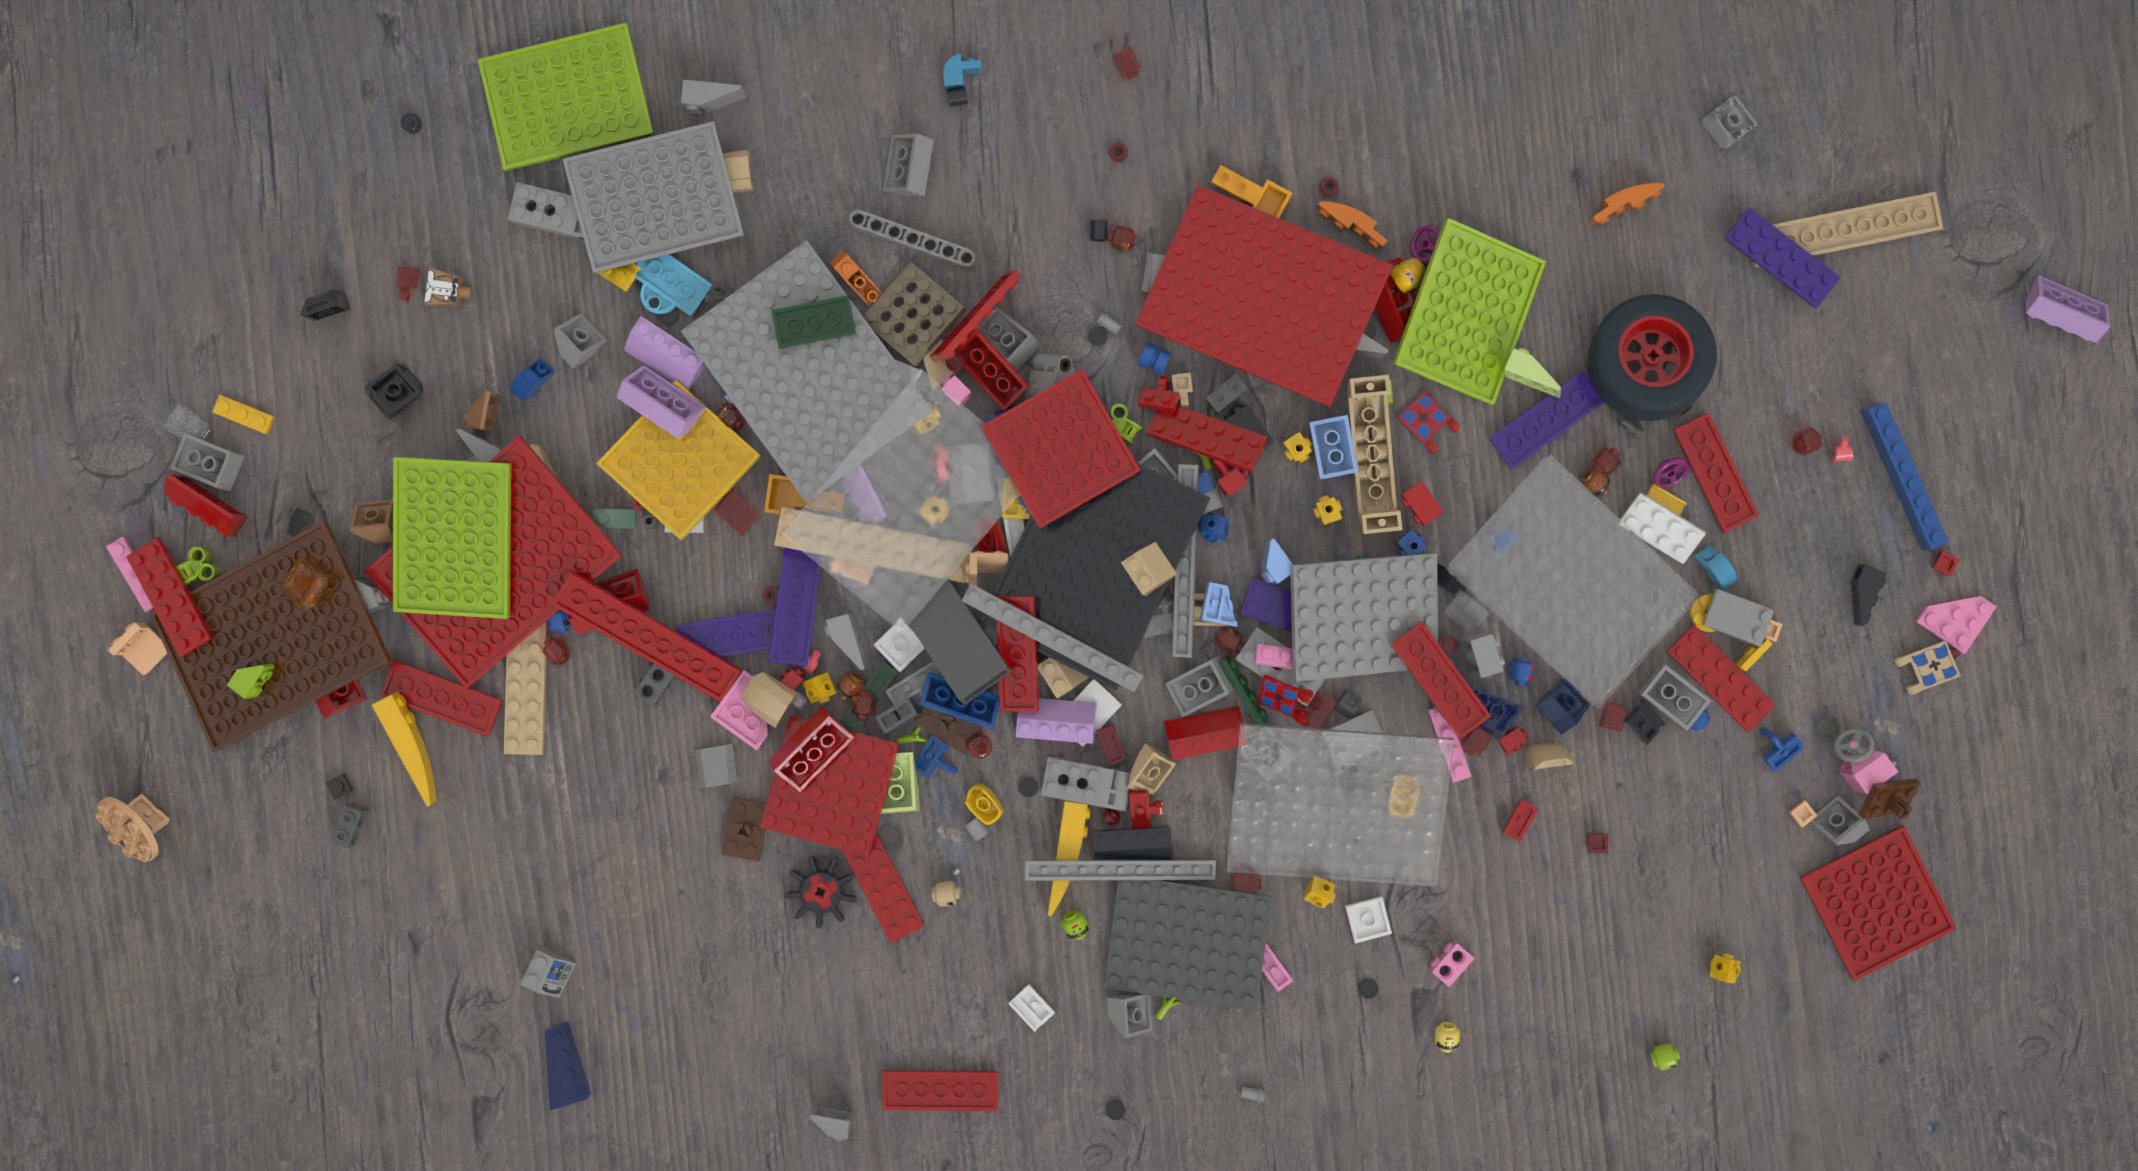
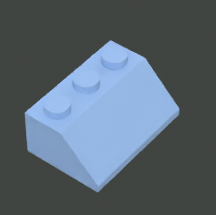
M1348 415L1309 422L1320 479L1359 472Z
M1273 538L1265 542L1261 566L1263 573L1261 575L1267 583L1278 584L1291 575L1290 565L1293 564Z

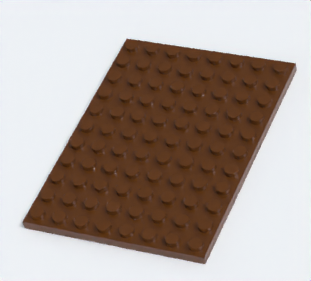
M327 521L318 523L191 591L190 593L214 639L185 657H179L156 612L150 613L212 752H218L392 662ZM267 664L275 665L272 670V676L269 680L265 681L261 693L255 698L244 699L227 686L237 669Z

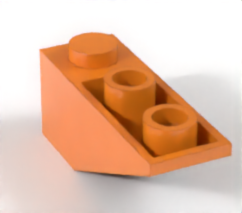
M843 250L829 262L831 267L869 307L883 294Z

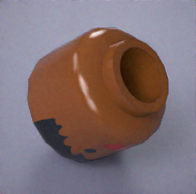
M1588 469L1582 475L1581 487L1592 497L1603 496L1609 491L1610 479L1601 470Z
M854 671L844 673L836 685L839 697L846 701L848 699L851 700L852 696L857 698L865 687L863 677Z

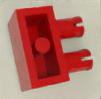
M1215 459L1211 462L1221 476L1219 477L1220 480L1215 484L1226 498L1248 483L1246 481L1248 476L1242 469L1238 470L1237 467L1235 469L1231 468L1229 464Z
M1422 481L1417 482L1400 494L1402 497L1401 503L1406 509L1409 508L1413 513L1412 518L1417 525L1425 526L1444 513Z

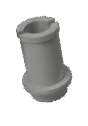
M1102 313L1097 321L1100 324L1099 327L1103 326L1115 335L1122 326V324L1110 318L1108 313Z
M1242 1086L1240 1098L1255 1100L1257 1103L1264 1101L1265 1091L1262 1088L1254 1089Z

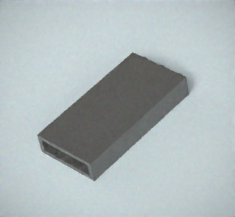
M945 577L937 580L930 589L923 590L913 601L905 603L900 612L959 701L966 705L1012 672V670L968 605L962 601L963 598L954 584Z

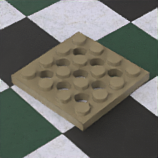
M910 262L863 317L876 334L916 367L966 311V308ZM911 285H917L916 291L908 292ZM930 296V301L927 304H922V298ZM904 299V304L901 307H896L897 300ZM938 307L944 308L941 315H935V310ZM912 310H917V316L909 318V313ZM891 313L890 320L883 321V316ZM924 322H931V325L928 329H922V325ZM903 324L905 326L904 330L897 333V326ZM912 336H918L915 344H909Z

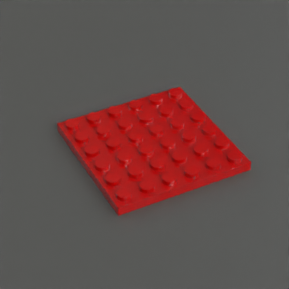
M1083 369L981 426L1039 529L1141 471Z
M790 716L782 746L808 720ZM849 731L854 736V739L801 792L774 772L760 828L870 857L900 744Z
M1902 825L1800 877L1853 981L1957 929L1905 826Z

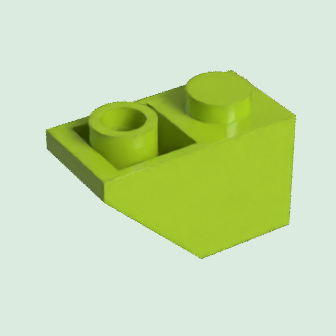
M267 664L237 669L227 686L244 699L255 698L261 693L265 681L269 680L272 676V670L275 665Z

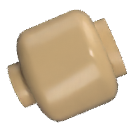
M941 881L932 888L933 902H936L939 907L954 906L958 899L961 898V889L957 887L954 881Z

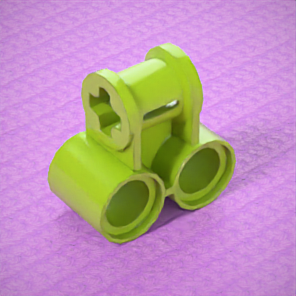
M1116 404L1112 407L1110 416L1122 439L1132 444L1133 438L1142 427L1126 418L1128 410L1125 405ZM1116 408L1123 409L1124 416L1121 418L1115 417L1114 410Z
M207 547L191 548L188 552L189 561L177 566L186 586L199 579L211 581L222 575L221 568L218 565L209 564L212 559V551ZM199 551L203 553L201 560L198 559ZM209 567L212 569V575L210 577L207 575V570Z

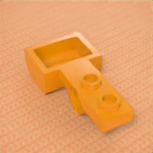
M1220 165L1211 181L1213 185L1225 190L1235 199L1245 201L1252 205L1253 208L1277 218L1282 214L1292 195V192L1268 179L1264 186L1261 187Z
M769 474L764 512L780 515L781 507L790 509L799 507L843 513L845 494L823 491L806 503L787 476Z

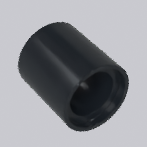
M965 86L946 90L950 107L968 104Z
M1097 219L1090 221L1091 241H1107V220Z

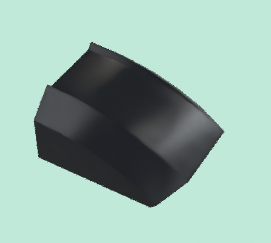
M333 289L314 297H308L300 315L312 321H318L351 310L347 295Z
M397 363L366 384L365 392L384 416L391 420L423 393V385L407 367Z

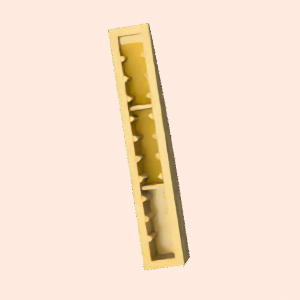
M396 692L372 704V707L428 807L437 801L430 759L415 723L413 713L409 712L405 698L399 692Z
M1064 801L1056 860H1078L1082 840L1087 838L1088 827H1085V819L1090 818L1091 808L1087 807L1088 804ZM1053 880L1048 916L1053 915L1070 880Z

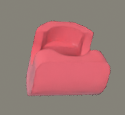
M1842 436L1840 444L1833 447L1834 455L1832 456V462L1853 460V450L1848 445L1849 437Z
M814 650L809 655L808 666L800 667L812 676L819 665L818 658L821 653L818 650Z

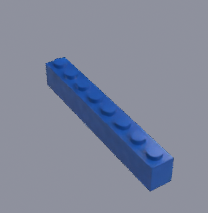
M1887 402L1878 403L1860 411L1922 551L1933 550L1948 543L1949 541Z

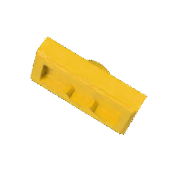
M1764 638L1761 647L1749 646L1735 665L1740 670L1747 671L1772 646V643Z

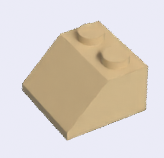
M1156 542L1137 551L1121 562L1144 596L1177 575Z
M1050 657L1038 664V670L1056 698L1064 695L1089 678Z

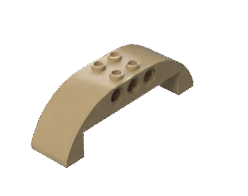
M1389 375L1351 378L1348 382L1347 415L1359 471L1352 473L1356 507L1363 534L1402 530L1401 511L1397 509L1388 410L1387 395L1391 394Z

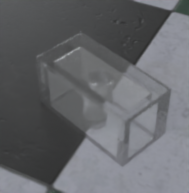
M799 692L791 703L801 710L808 703L809 698L802 692Z

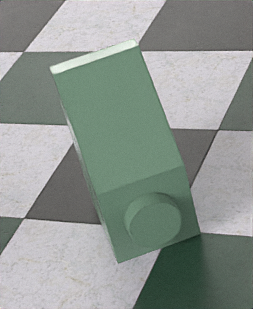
M593 509V520L601 529H636V511L634 509Z

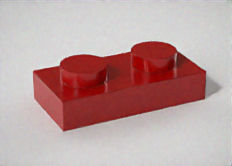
M1520 799L1502 833L1521 842L1538 808Z

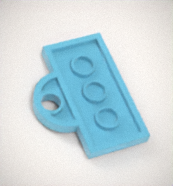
M670 255L634 263L641 268L636 273V279L643 283L640 292L641 301L644 307L654 314H668L678 307L693 317L705 300L706 293L709 294L710 287L714 286ZM651 299H659L660 304L657 308H651Z

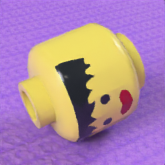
M1443 1022L1436 1027L1434 1043L1441 1051L1448 1053L1459 1047L1460 1030L1454 1023Z

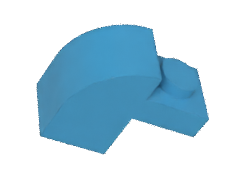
M961 54L952 56L946 62L943 70L945 90L964 87L963 74L982 72L981 60L967 58L965 59L966 61H962Z
M1708 545L1694 556L1695 560L1708 571L1710 580L1720 590L1724 591L1738 580L1736 572L1728 559L1722 553H1718L1711 545Z

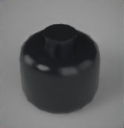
M407 113L401 119V126L408 133L415 134L421 130L422 120L414 113Z

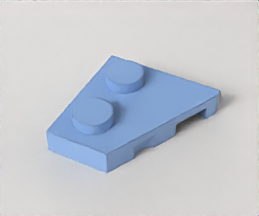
M1207 582L1200 620L1237 627V621L1233 614V604L1229 598L1228 586Z

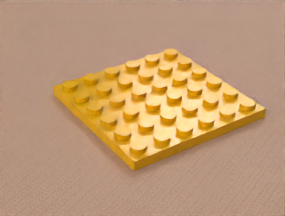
M675 380L672 383L673 385H675L676 387L690 395L692 398L700 402L677 380ZM706 407L690 432L681 439L672 436L642 415L596 464L682 541L761 456L727 425L725 426V423H722Z

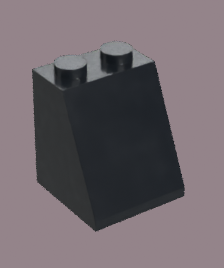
M1240 405L1231 411L1233 415L1228 419L1226 416L1219 419L1267 436L1268 441L1264 449L1274 443L1272 437L1248 406L1243 408Z

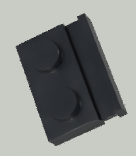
M1642 699L1640 700V705L1638 707L1635 706L1624 719L1639 739L1647 745L1658 734L1659 728L1665 725L1650 705Z

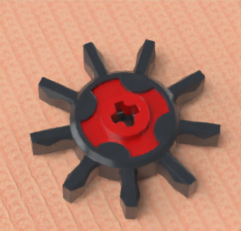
M814 855L809 856V865L812 872L807 876H804L795 869L790 871L789 874L799 880L801 886L798 891L786 892L784 897L788 899L800 897L804 904L797 911L795 919L798 920L803 917L807 910L815 912L817 914L815 923L818 929H821L824 922L823 913L832 911L837 920L840 922L845 920L844 914L837 905L840 900L856 902L858 897L843 892L842 884L850 882L855 877L854 873H848L842 878L833 873L838 864V857H834L830 861L827 870H819ZM819 887L826 890L823 895L817 893Z

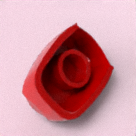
M989 518L978 521L975 526L978 551L984 553L1001 551L1005 553V537L997 519Z

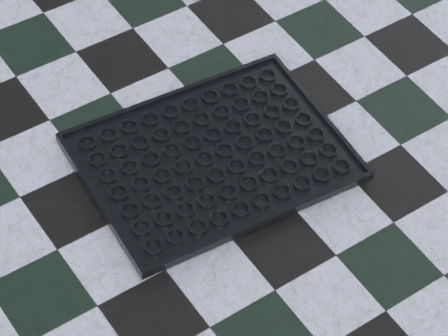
M1139 463L1137 465L1141 471L1040 529L1031 515L993 592L995 596H1035L1036 618L1127 666H1130L1171 579L1144 596L1121 562L1137 551L1156 542L1176 571L1211 499ZM983 613L979 623L997 631L996 619ZM1037 641L1038 652L1116 691L1118 690L1119 684Z

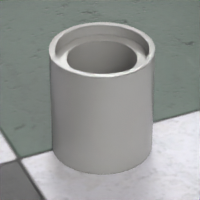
M977 817L965 825V828L975 842L989 833L987 827Z

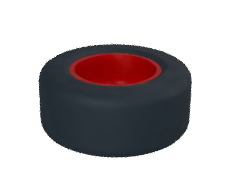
M1641 295L1616 306L1601 322L1589 346L1587 359L1589 377L1599 397L1614 411L1636 420H1663L1686 410L1706 389L1715 371L1717 347L1709 324L1695 308L1680 299L1667 295ZM1645 334L1658 335L1657 344L1649 345ZM1632 341H1636L1641 347L1638 354L1627 350ZM1667 342H1670L1675 348L1676 353L1666 355L1662 347ZM1637 361L1641 369L1633 374L1627 366L1628 362ZM1665 362L1673 363L1676 366L1671 375L1666 374L1662 369V365ZM1655 371L1658 381L1646 382L1644 379L1646 372Z

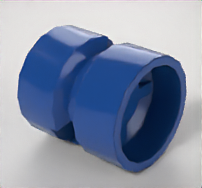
M1147 342L1137 365L1146 369L1151 366L1152 371L1162 376L1171 352L1165 349L1157 351L1156 345Z

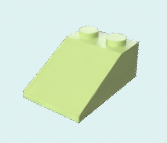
M1523 348L1513 349L1504 369L1505 377L1560 398L1561 387L1538 361L1529 354L1530 352Z
M913 752L897 753L881 814L920 811L919 789Z

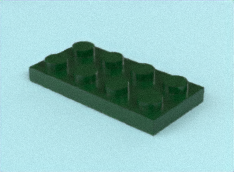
M848 295L771 310L779 349L856 334Z

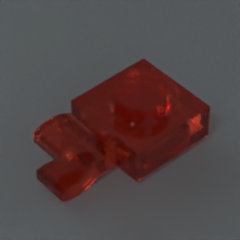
M398 266L396 286L401 287L398 298L402 301H410L411 288L417 289L419 269Z

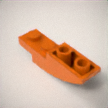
M1648 183L1621 190L1603 200L1600 204L1604 210L1593 216L1589 221L1592 226L1597 223L1601 226L1610 220L1608 216L1613 212L1617 215L1626 208L1628 211L1633 208L1637 211L1646 204L1644 201L1650 197L1653 200L1662 194L1660 190L1665 185L1663 183Z
M1321 201L1316 207L1318 213L1326 219L1330 218L1337 229L1347 231L1352 226L1354 233L1360 237L1363 235L1367 238L1368 244L1375 249L1377 247L1381 249L1388 241L1373 229L1378 222L1357 209Z

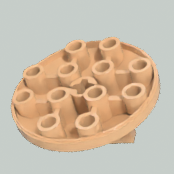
M143 794L139 795L128 805L116 798L105 797L98 802L97 814L95 815L96 819L102 823L108 832V839L112 844H118L127 857L130 858L132 856L143 862L152 861L157 857L159 850L154 834L170 821ZM121 840H124L125 847L119 843Z

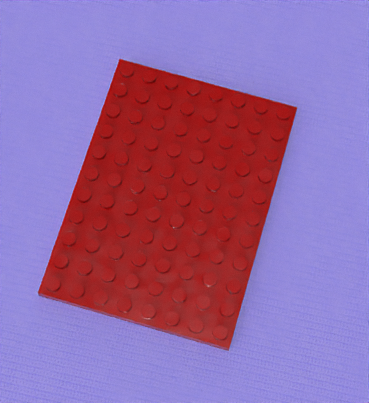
M1197 185L1135 322V326L1331 408L1393 265Z
M521 435L489 461L511 463L510 618L400 612L466 689L472 686L560 610L551 604L571 571L593 582L623 556ZM392 547L364 572L393 604Z

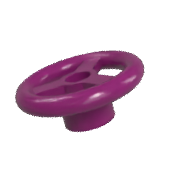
M1432 225L1422 226L1412 236L1410 252L1412 257L1421 263L1430 262L1440 234L1436 227ZM1429 231L1435 234L1436 239L1430 237ZM1423 233L1421 245L1416 249L1417 239ZM1422 252L1431 254L1425 258L1419 256Z
M1683 458L1662 461L1654 473V484L1660 488H1670L1677 485L1688 473V462ZM1683 465V470H1682V472H1681L1680 475L1676 478L1675 475L1677 474V471H1678L1679 468ZM1667 477L1670 479V482L1662 483L1659 481V478Z

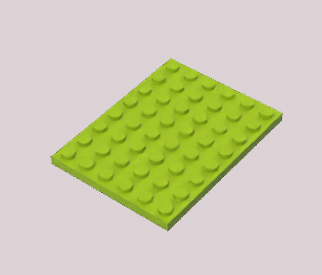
M627 23L477 59L504 171L654 135Z
M1445 218L1392 364L1479 401L1494 405L1505 376L1504 369L1513 349H1515L1546 261L1450 218Z
M393 457V612L510 618L511 463Z

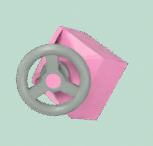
M1849 729L1842 732L1835 740L1834 750L1837 756L1844 760L1840 774L1853 792L1868 794L1873 784L1887 781L1897 774L1898 770L1885 753L1874 751L1875 742L1873 737L1862 729ZM1855 734L1854 739L1849 743L1840 745L1844 738ZM1862 736L1868 741V749L1863 748L1860 743Z

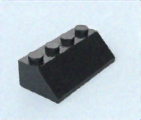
M1169 825L1151 826L1150 828L1093 830L1095 860H1171V833Z

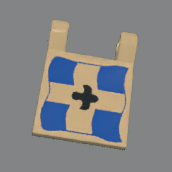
M1946 640L1894 659L1898 667L1910 662L1919 683L1906 687L1910 695L1961 676Z

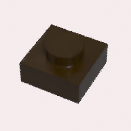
M345 773L325 783L334 800L353 791Z

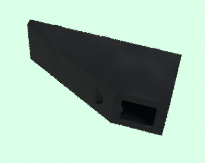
M1867 564L1858 565L1851 581L1854 625L1864 626L1868 623L1871 617L1870 611L1872 606H1875L1878 601V592L1886 582L1885 576L1887 573Z

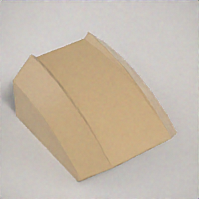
M742 150L723 153L733 193L754 191L751 177L750 152Z
M761 672L752 677L742 697L744 703L756 715L776 728L783 719V715L790 703L796 697L797 692L767 673Z
M1556 740L1539 744L1531 743L1525 750L1526 765L1533 769L1574 764L1567 749Z
M1145 742L1131 769L1127 788L1133 791L1149 790V795H1154L1176 763L1162 751Z

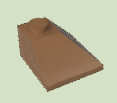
M486 391L466 412L464 418L466 427L494 433L500 395Z
M393 499L355 503L350 532L375 544L393 542Z

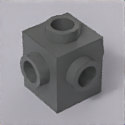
M711 286L709 294L706 293L705 305H708L709 310H711L733 294L734 288Z

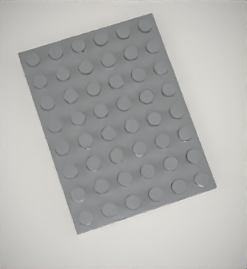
M714 121L562 159L593 273L744 236Z
M1437 553L1290 565L1294 681L1408 670L1390 645L1420 622L1424 623L1438 642Z

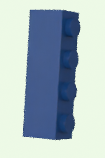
M930 671L922 683L918 698L919 704L992 730L995 726L1000 704L999 695L984 691L964 705L959 701L945 678Z

